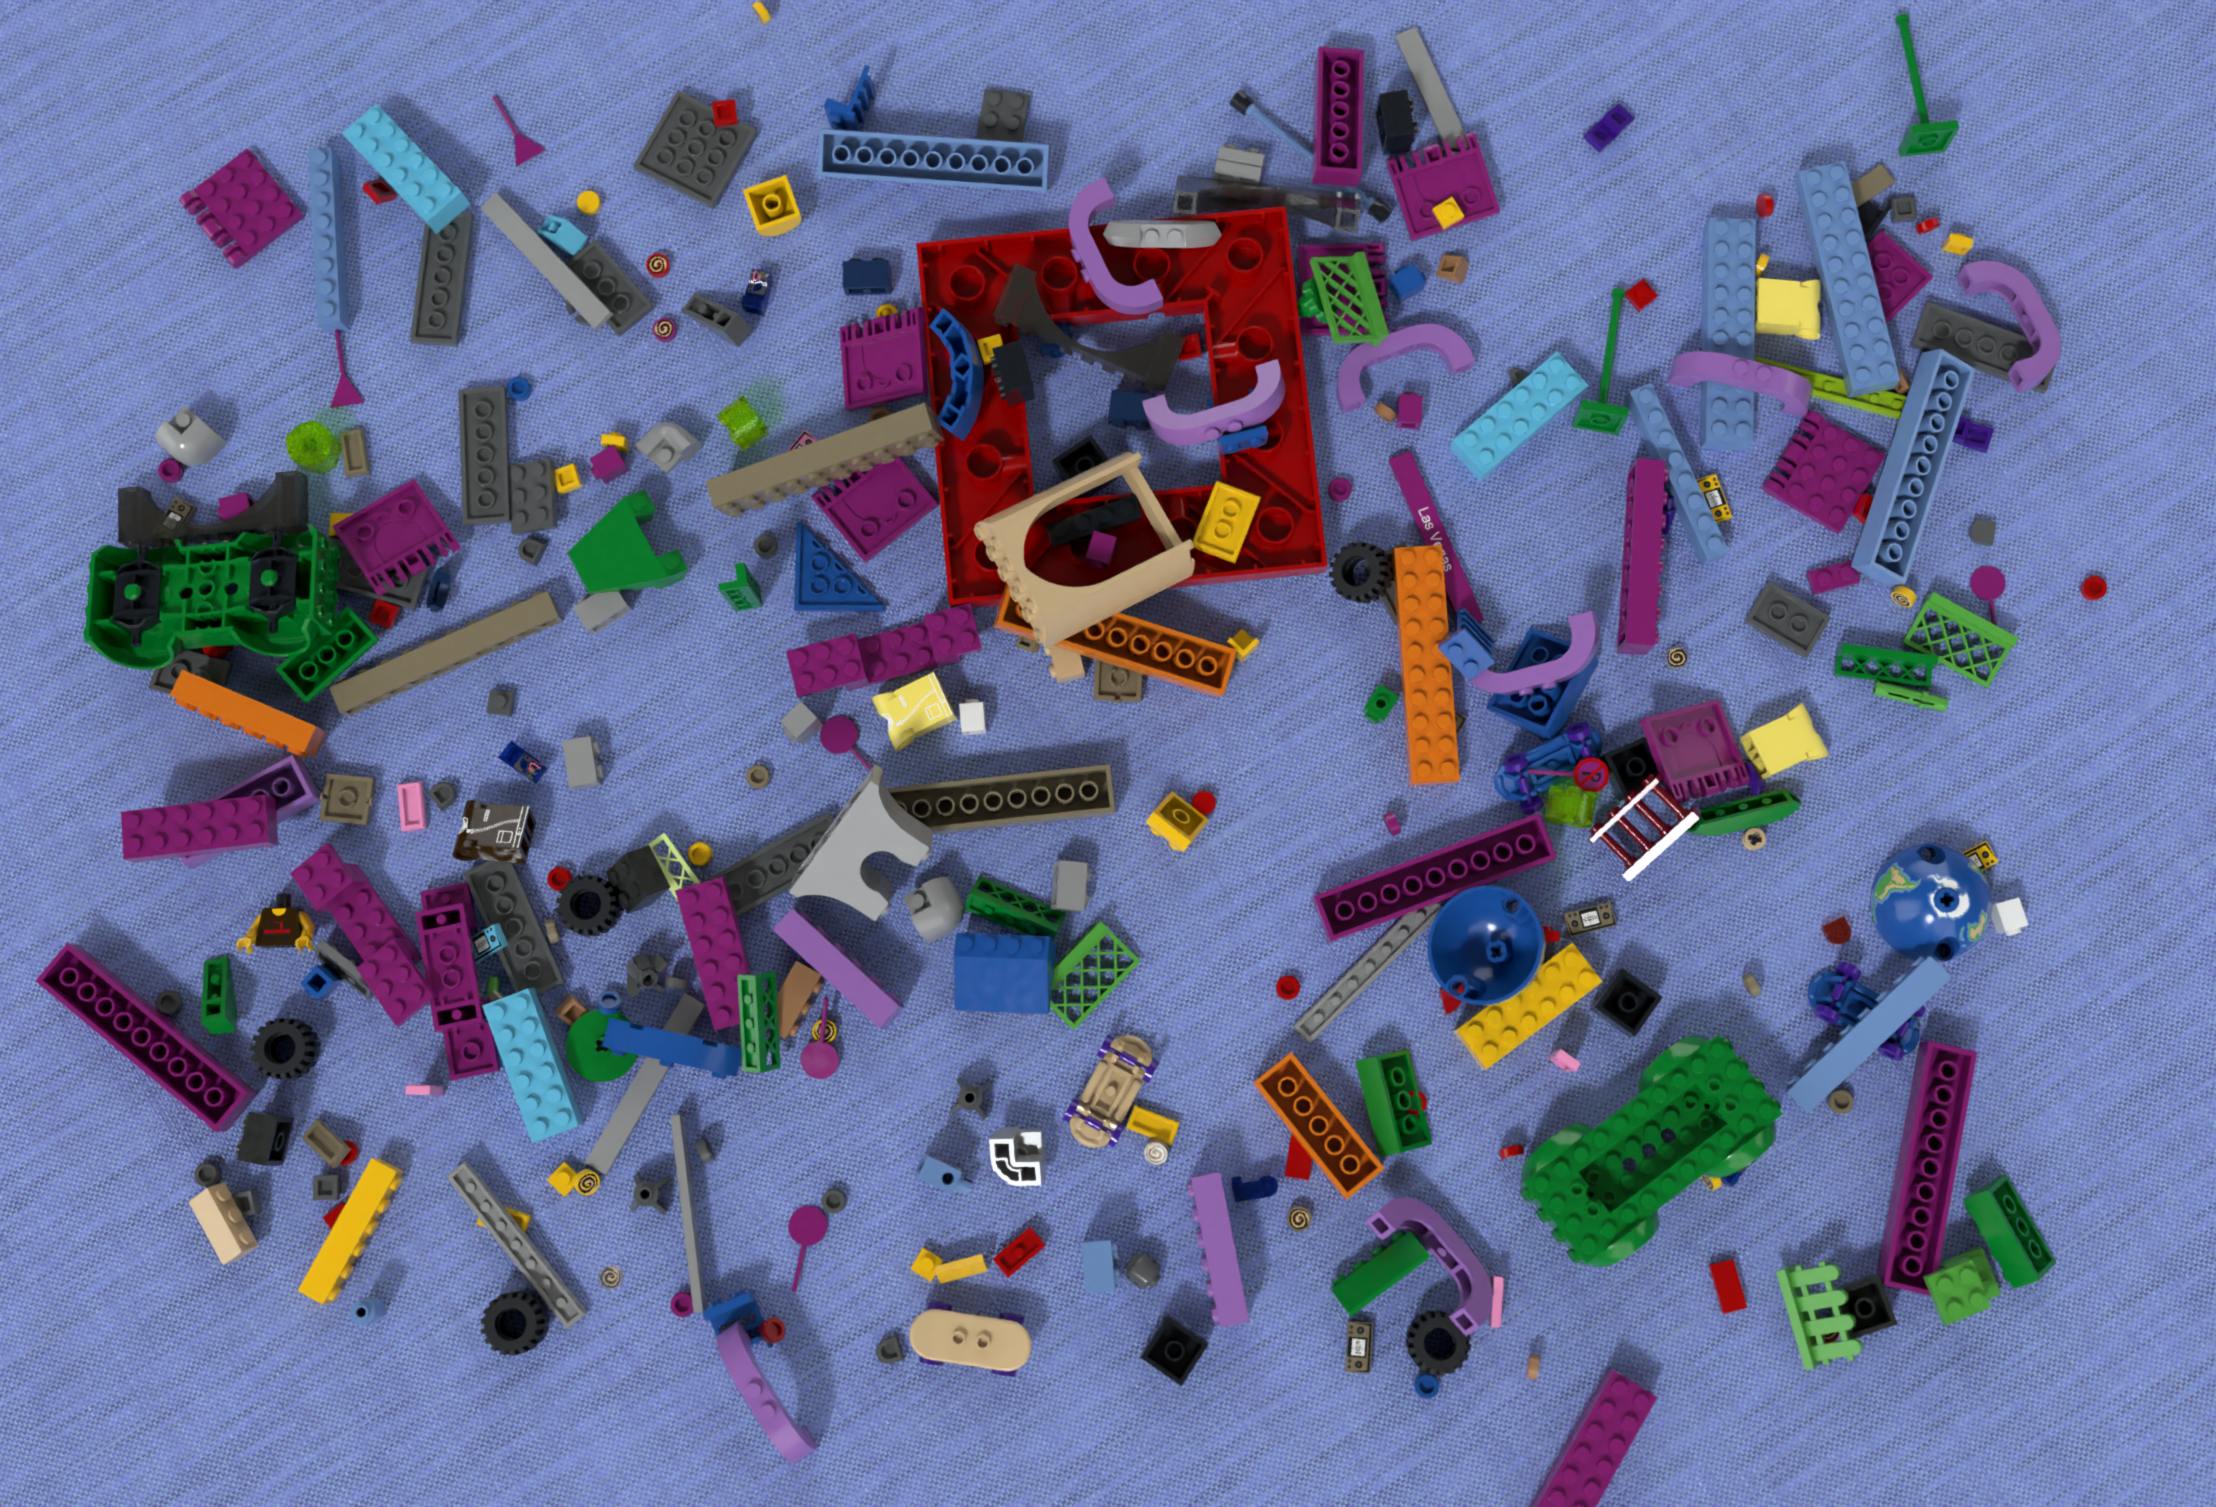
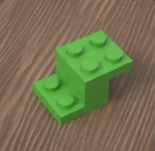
M1979 1246L1939 1262L1938 1271L1924 1276L1940 1320L1944 1325L1990 1308L1991 1305L1988 1299L2001 1295L1984 1250Z

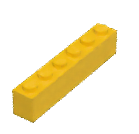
M371 1158L298 1289L300 1293L322 1305L334 1302L339 1297L342 1290L340 1288L344 1279H348L353 1272L354 1266L352 1264L356 1257H360L366 1248L364 1243L367 1237L375 1232L378 1226L377 1219L380 1214L384 1213L391 1202L389 1198L392 1192L400 1187L403 1181L401 1176L404 1171L380 1158Z

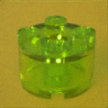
M744 395L727 405L716 415L722 425L726 426L731 432L729 433L731 439L742 450L749 449L770 434L756 410L749 407L748 403L750 402Z
M316 421L299 424L285 438L288 455L305 471L317 474L327 473L336 467L339 462L338 458L340 452H342L339 439L324 425Z
M1549 786L1544 820L1562 826L1563 824H1568L1574 828H1591L1597 794L1587 791L1581 793V788L1575 786H1567L1566 790L1558 786Z

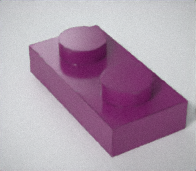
M1853 560L1807 572L1806 576L1812 595L1859 584L1858 572L1851 567Z

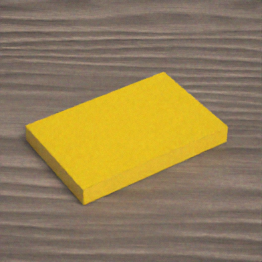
M1216 481L1192 541L1193 547L1229 562L1236 563L1261 497Z

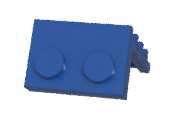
M865 65L849 105L829 98L826 99L824 109L829 125L833 129L860 131L859 123H864L866 120L864 110L869 111L871 108L869 98H875V85L872 83L871 76L867 75L870 66Z
M1253 388L1248 389L1249 394L1253 392ZM1212 398L1207 399L1209 409L1214 408ZM1260 423L1249 429L1216 438L1220 454L1235 453L1240 450L1256 448L1267 444L1268 432L1266 426Z
M1460 607L1457 609V631L1439 643L1438 649L1468 681L1495 663L1493 658L1495 656L1493 652L1495 650L1493 645L1495 640L1465 608L1462 609Z
M744 1289L732 1293L730 1294L731 1300L722 1303L720 1298L708 1303V1309L702 1311L705 1321L710 1319L716 1336L721 1333L719 1326L752 1312H755L758 1321L744 1326L746 1331L759 1325L761 1326L762 1322L765 1321L761 1314L760 1306L756 1301L754 1290L745 1293ZM761 1336L751 1339L752 1342L750 1345L760 1342L763 1339L761 1338ZM767 1343L768 1349L774 1346L773 1344Z

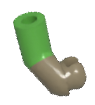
M488 977L487 999L490 1003L507 997L499 992L500 977Z

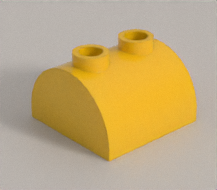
M786 175L743 189L759 235H780L800 224L802 218Z
M1172 791L1152 812L1146 824L1150 826L1153 834L1162 836L1169 841V846L1172 849L1180 850L1184 853L1209 822V819Z

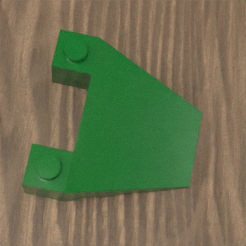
M645 489L624 497L568 551L567 554L589 594L619 592V590L623 589L642 590V588L649 587L659 589L685 579L688 567L678 549L656 557L639 526L652 521L656 510Z

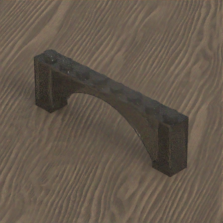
M1178 175L1174 190L1172 213L1195 216L1198 213L1219 209H1263L1286 206V213L1319 221L1334 228L1336 231L1358 233L1361 207L1360 194Z
M1016 263L1012 264L991 314L992 317L996 318L995 323L1006 328L1011 324L1017 327L1016 332L1027 337L1030 336V333L1039 337L1038 342L1051 346L1054 343L1060 346L1059 351L1072 356L1073 352L1081 355V361L1090 365L1097 362L1103 365L1102 370L1113 375L1115 371L1124 374L1122 379L1135 384L1137 380L1145 383L1143 388L1154 393L1157 390H1165L1186 339L1167 330H1161L1160 334L1150 341L1124 350L1102 351L1081 345L1064 334L1047 314L1036 287L1035 276L1037 272Z
M298 470L275 472V480L263 496L250 508L229 520L209 525L187 524L166 516L165 512L152 499L151 492L141 486L118 488V543L128 547V549H138L139 546L165 548V545H167L165 543L176 545L175 539H179L184 546L188 545V542L208 544L210 540L230 542L233 538H238L243 532L273 536L274 532L295 535L300 534V531H309L306 525L309 524L308 476Z

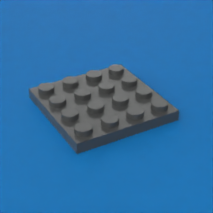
M677 90L633 167L636 171L714 210L758 132L757 129L739 120V124L716 127L713 107Z

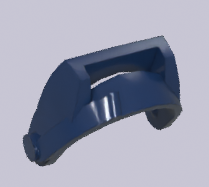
M440 567V569H437L431 580L426 608H430L431 612L438 613V611H442L446 604L451 581V574L448 568ZM437 583H440L437 591L436 603H433L434 592Z

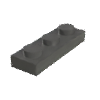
M324 940L316 945L315 958L326 964L367 1000L370 1001L375 996L356 968L358 966L353 960L346 959L340 954L336 946L328 944Z

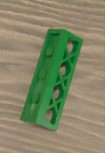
M745 563L735 564L737 581L718 584L720 593L735 612L763 607L759 583Z
M1843 643L1836 648L1834 676L1870 681L1879 680L1885 683L1930 688L1932 669L1938 666L1939 656ZM1842 658L1850 659L1856 668L1851 672L1842 671ZM1867 662H1874L1880 671L1875 675L1868 674L1863 665ZM1891 665H1897L1904 674L1899 678H1894L1886 669ZM1915 668L1925 669L1924 681H1917L1910 672Z
M980 875L969 892L964 910L1021 935L1050 936L1054 941L1066 917V913L1051 910V907ZM981 885L990 889L991 892L985 893L978 890ZM1001 897H1009L1013 902L1007 903ZM1029 906L1033 908L1035 912L1025 911L1023 907ZM1045 916H1052L1058 919L1055 924L1046 920Z
M776 972L738 974L743 1072L763 1073L781 1068ZM767 978L768 987L764 991L762 979ZM766 1003L769 1005V1012L767 1015L764 1014V1007ZM767 1028L770 1029V1037L768 1038V1040L765 1037V1032ZM770 1051L772 1064L767 1065V1055Z

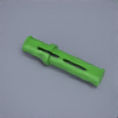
M1876 680L1873 687V695L1917 705V708L1920 709L1925 707L1944 713L1949 702L1947 697L1928 694L1926 690H1921L1920 692Z

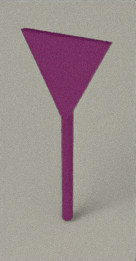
M493 95L492 99L514 134L516 167L544 152V148L517 132L498 98Z
M335 330L341 376L330 408L364 403L361 396L346 377L339 330Z

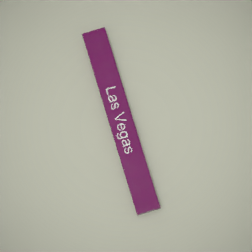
M1411 451L1389 459L1388 463L1424 545H1442L1445 592L1456 618L1457 609L1462 607L1478 623L1483 622L1485 619Z

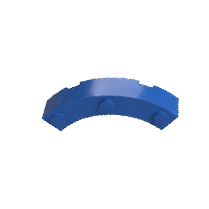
M943 308L929 327L940 337L948 349L951 357L950 366L953 383L951 394L947 396L946 402L935 421L964 441L976 421L982 403L984 391L983 362L976 342L969 331Z
M609 1018L602 1045L603 1047L611 1048V1054L625 1056L626 1052L658 1059L660 1060L659 1065L671 1068L676 1063L711 1071L712 1077L725 1080L727 1075L737 1077L742 1056V1050L739 1047Z

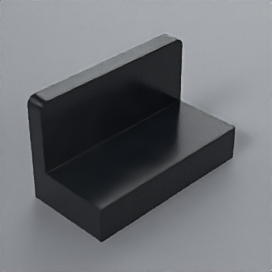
M1867 201L1858 214L1866 243L1891 209L1889 205L1882 211Z

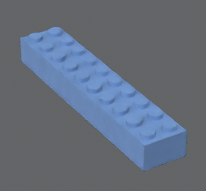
M822 128L819 129L818 176L1047 192L1051 144Z
M1842 161L1799 171L1794 182L1818 279L1821 280V291L1847 396L1852 398L1894 389L1899 383L1900 377L1846 162Z
M1709 217L1703 227L1701 351L1723 353L1754 361L1756 219ZM1701 381L1700 449L1747 451L1753 444L1754 391L1718 382Z
M1942 349L1921 353L1851 565L1852 568L1886 586L1906 584L1976 370Z

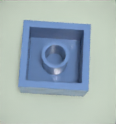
M1112 1238L1082 1241L1085 1293L1115 1291L1116 1285H1120L1119 1268L1114 1269V1260L1118 1259L1117 1243L1112 1244Z

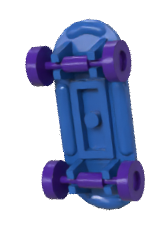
M1579 722L1568 727L1566 732L1523 753L1508 756L1495 773V789L1504 799L1520 802L1519 807L1523 814H1533L1540 811L1544 807V802L1538 794L1573 778V776L1529 774L1528 769L1574 772L1575 766L1584 758L1594 757L1599 759L1603 745L1599 732L1592 726H1589L1587 722Z
M1840 961L1835 968L1836 972L1820 973L1812 979L1807 990V996L1816 1017L1827 1023L1837 1024L1842 1028L1849 1024L1853 1027L1859 1021L1857 1016L1865 1008L1868 1007L1871 1010L1877 1004L1875 999L1880 994L1857 982L1861 971L1856 966ZM1922 1005L1878 1047V1051L1885 1057L1895 1061H1901L1904 1055L1912 1052L1920 1038V1029L1915 1017H1922L1926 1008Z

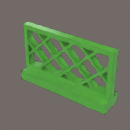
M1356 252L1353 256L1312 257L1310 260L1311 268L1334 344L1369 342L1370 346H1379L1389 335L1365 253ZM1339 264H1346L1348 275L1338 268ZM1319 265H1324L1330 269L1329 275L1322 272ZM1333 273L1344 280L1342 285H1339L1330 278ZM1326 283L1337 291L1334 296L1326 291ZM1346 283L1353 287L1355 295H1352L1343 288ZM1339 294H1342L1350 301L1348 306L1337 299ZM1332 304L1343 311L1340 317L1332 311ZM1352 304L1359 307L1361 316L1350 309ZM1346 314L1356 321L1354 327L1343 320ZM1359 324L1365 328L1367 335H1363L1356 330ZM1338 325L1349 332L1348 336H1340L1337 328Z
M1935 592L1928 593L1923 601V606L1902 643L1922 654L1938 656L1934 653L1932 644L1944 641L1948 654L1939 656L1938 662L1975 683L1988 688L2010 649L2015 646L2019 638ZM1928 608L1936 612L1939 622L1926 625L1924 614ZM1921 621L1922 627L1917 628ZM1955 622L1958 625L1960 634L1947 637L1944 623ZM1940 625L1943 638L1931 641L1927 628ZM1963 627L1968 629L1969 631L1964 632ZM1923 629L1927 643L1918 645L1910 641L1915 631ZM1970 633L1977 634L1981 645L1969 648L1965 635ZM1961 636L1965 650L1952 653L1948 639ZM1984 639L1990 641V643L1985 644ZM1995 644L2003 648L1998 658L1990 660L1986 646ZM1928 645L1929 650L1923 648V646ZM1982 648L1986 661L1973 664L1970 651ZM1965 652L1969 666L1960 668L1956 666L1953 655ZM1949 657L1950 662L1943 658ZM1987 664L1989 675L1985 681L1977 677L1974 667Z
M1098 920L1055 964L1052 991L1053 989H1063V1003L1050 1002V1008L1075 1030L1139 964L1140 960L1108 927ZM1108 935L1113 940V951L1100 952V941ZM1097 945V952H1090ZM1117 945H1118L1123 951H1117ZM1097 954V969H1083V958L1086 955ZM1100 954H1113L1114 968L1100 969ZM1117 954H1127L1133 962L1127 968H1117ZM1080 963V969H1074ZM1100 971H1114V981L1110 985L1100 986ZM1117 971H1123V972L1117 977ZM1070 972H1080V986H1066V976ZM1083 972H1097V986H1083ZM1063 980V986H1057ZM1107 988V989L1100 995V989ZM1066 989H1080V1003H1067ZM1083 989H1097V999L1093 1003H1083ZM1056 1006H1063V1012ZM1067 1006H1080V1017L1074 1023L1067 1017Z

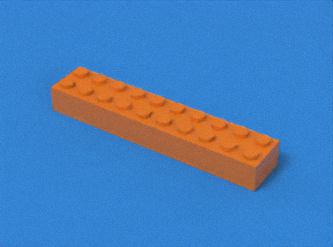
M1442 545L1394 548L1392 551V563L1394 566V594L1409 786L1456 784L1460 781L1451 662L1438 649V644L1449 637Z
M1006 583L993 627L1036 641L1032 625L1024 620L1021 613L1022 608L1018 602L1012 599L1009 592L1010 587ZM1119 612L1052 645L1217 698L1225 694L1237 651L1230 647Z

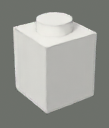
M979 699L965 700L964 704H959L963 736L987 734L984 703L979 702Z
M2020 898L1993 905L1991 917L1997 934L2006 932L2007 936L2021 933V927L2028 926Z

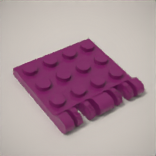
M1474 131L1464 134L1469 150H1466L1462 136L1456 137V145L1460 153L1455 155L1452 154L1450 143L1448 140L1442 141L1446 155L1445 158L1442 157L1438 143L1422 148V154L1426 163L1422 165L1418 150L1412 151V159L1416 167L1408 169L1404 155L1398 156L1402 172L1399 171L1395 157L1385 160L1411 242L1500 214L1496 196ZM1453 197L1463 213L1464 219L1443 230L1433 214L1432 208Z
M248 148L194 190L187 191L179 198V202L188 210L187 212L190 215H196L206 207L209 208V210H204L195 219L198 225H202L201 229L211 241H214V245L217 248H223L233 240L236 241V243L230 244L223 251V256L228 258V262L235 269L240 268L304 218V215Z
M1385 244L1298 245L1300 297L1304 295L1302 291L1303 283L1314 277L1310 264L1312 257L1353 256L1356 252H1364L1369 265H1382L1386 263V258L1383 256L1385 255ZM1346 264L1338 265L1339 269L1347 275L1349 274ZM1319 265L1320 270L1329 275L1331 270L1324 265ZM1370 269L1378 299L1387 298V280L1382 279L1386 277V271L1383 269ZM1335 273L1330 277L1339 285H1342L1344 282ZM1346 283L1343 288L1352 295H1355L1353 287ZM1328 285L1331 288L1332 293L1335 295L1337 291L1330 285ZM1339 294L1337 297L1339 301L1348 306L1350 301L1342 294ZM1379 300L1381 309L1388 307L1386 300ZM1352 304L1350 309L1361 316L1359 307ZM1338 308L1337 315L1340 317L1343 311ZM1384 313L1385 322L1389 321L1388 315ZM1347 314L1343 318L1344 321L1354 327L1355 320ZM1315 315L1311 318H1303L1301 316V337L1332 335L1328 322L1325 324L1319 322ZM1386 323L1389 332V323ZM1359 324L1356 330L1363 335H1367L1365 328ZM1338 325L1337 328L1340 335L1349 334L1347 330Z
M922 307L904 311L902 313V321L898 313H895L891 316L885 315L873 318L872 321H864L863 330L859 323L845 325L840 328L845 410L852 412L928 394L924 339L926 319Z
M1808 410L1803 418L1804 422L1799 424V429L1813 437L1811 442L1808 438L1798 433L1793 434L1792 441L1794 442L1787 444L1781 454L1783 460H1778L1776 463V467L1790 475L1787 480L1777 472H1771L1769 479L1762 486V490L1827 529L1839 534L1886 454L1825 420L1817 412Z
M896 457L893 462L888 464H877L871 470L866 471L865 475L860 470L851 473L852 475L845 479L850 485L848 488L840 479H834V484L842 491L837 497L833 495L829 487L823 486L821 489L830 499L829 503L819 491L810 496L865 564L938 507V503L899 457Z
M415 479L332 526L379 597L387 592L379 577H383L390 590L395 587V583L387 575V572L395 568L400 580L405 582L408 578L399 565L404 563L414 577L427 569V566L419 556L420 553H424L431 565L436 563L434 555L430 553L428 548L436 544L444 558L449 556V553L442 544V540L446 542L452 553L461 549L459 543Z
M1719 699L1640 720L1657 769L1663 774L1662 782L1665 790L1679 804L1688 802L1690 797L1692 799H1699L1700 797L1724 792L1728 787L1735 789L1749 784L1748 772Z

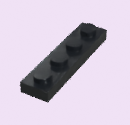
M1133 495L1045 524V528L1054 549L1090 537L1094 531L1102 533L1141 520L1143 516L1136 496Z

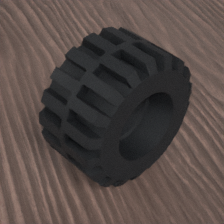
M1364 542L1348 543V547H1341L1340 554L1335 553L1333 557L1336 560L1330 563L1329 567H1333V571L1329 572V577L1334 579L1331 581V585L1336 587L1335 591L1343 595V598L1359 603H1371V601L1380 600L1379 595L1385 596L1387 594L1385 589L1392 586V583H1389L1390 578L1394 579V573H1391V569H1394L1393 563L1388 562L1391 558L1389 555L1384 554L1385 551ZM1366 559L1370 564V576L1364 584L1357 586L1353 579V571L1360 561Z
M585 874L583 877H573L574 881L572 882L567 881L565 883L567 887L565 889L561 888L559 891L562 894L561 898L556 900V903L559 904L556 911L561 916L559 919L565 924L567 929L583 936L596 937L600 936V933H607L610 926L614 927L617 924L614 921L616 918H620L621 914L618 911L622 909L614 887L608 881L589 874ZM595 892L601 900L600 910L593 918L582 919L578 913L579 900L583 895Z
M276 1018L275 1021L266 1022V1027H260L257 1030L260 1034L253 1036L252 1040L256 1042L255 1046L251 1045L250 1051H254L255 1055H252L251 1058L252 1061L258 1062L255 1067L258 1070H263L262 1074L265 1076H271V1078L297 1079L301 1077V1074L310 1072L309 1067L316 1065L317 1062L314 1061V1058L320 1055V1052H316V1048L320 1047V1042L315 1041L318 1037L317 1033L311 1032L313 1028L305 1024V1022L289 1018ZM290 1035L295 1042V1053L289 1061L282 1063L276 1055V1046L283 1036Z
M513 1291L493 1299L489 1303L490 1306L484 1309L483 1313L486 1315L484 1318H481L480 1323L484 1324L481 1334H486L487 1338L484 1341L486 1344L490 1343L492 1345L490 1349L500 1351L499 1354L501 1355L510 1354V1356H515L537 1347V1344L541 1343L544 1339L543 1334L548 1331V1327L545 1326L549 1322V1317H545V1312H548L547 1308L541 1306V1299H535L534 1294L525 1293V1291ZM512 1308L520 1310L527 1322L526 1330L519 1338L510 1336L504 1328L505 1314Z
M1442 1310L1426 1311L1427 1313L1418 1315V1318L1411 1322L1410 1330H1407V1352L1413 1362L1429 1374H1438L1439 1376H1445L1446 1373L1452 1374L1455 1372V1369H1460L1463 1366L1464 1360L1467 1361L1469 1357L1467 1354L1468 1350H1471V1344H1469L1470 1334L1465 1336L1449 1318L1450 1313ZM1443 1328L1452 1337L1451 1349L1442 1357H1433L1424 1348L1425 1337L1430 1330Z

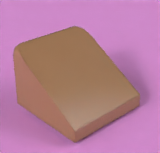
M1443 254L1436 276L1463 284L1469 263L1463 256Z
M1897 368L1900 381L1894 389L1896 393L1903 395L1909 392L1911 382L1904 370Z
M571 993L554 1010L555 1014L570 1027L581 1016L591 1012Z

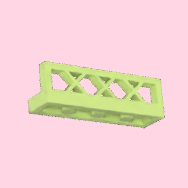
M665 833L648 844L670 885L669 890L676 900L675 890L683 887L684 880L693 881L695 884L700 883ZM663 841L669 847L667 857L659 856L654 850V847ZM672 852L677 859L671 858ZM670 861L681 863L683 866L681 876L672 875L669 870ZM687 872L691 878L685 877V873Z

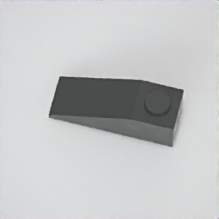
M697 293L692 295L681 310L722 339L737 347L741 346L753 330L739 314Z

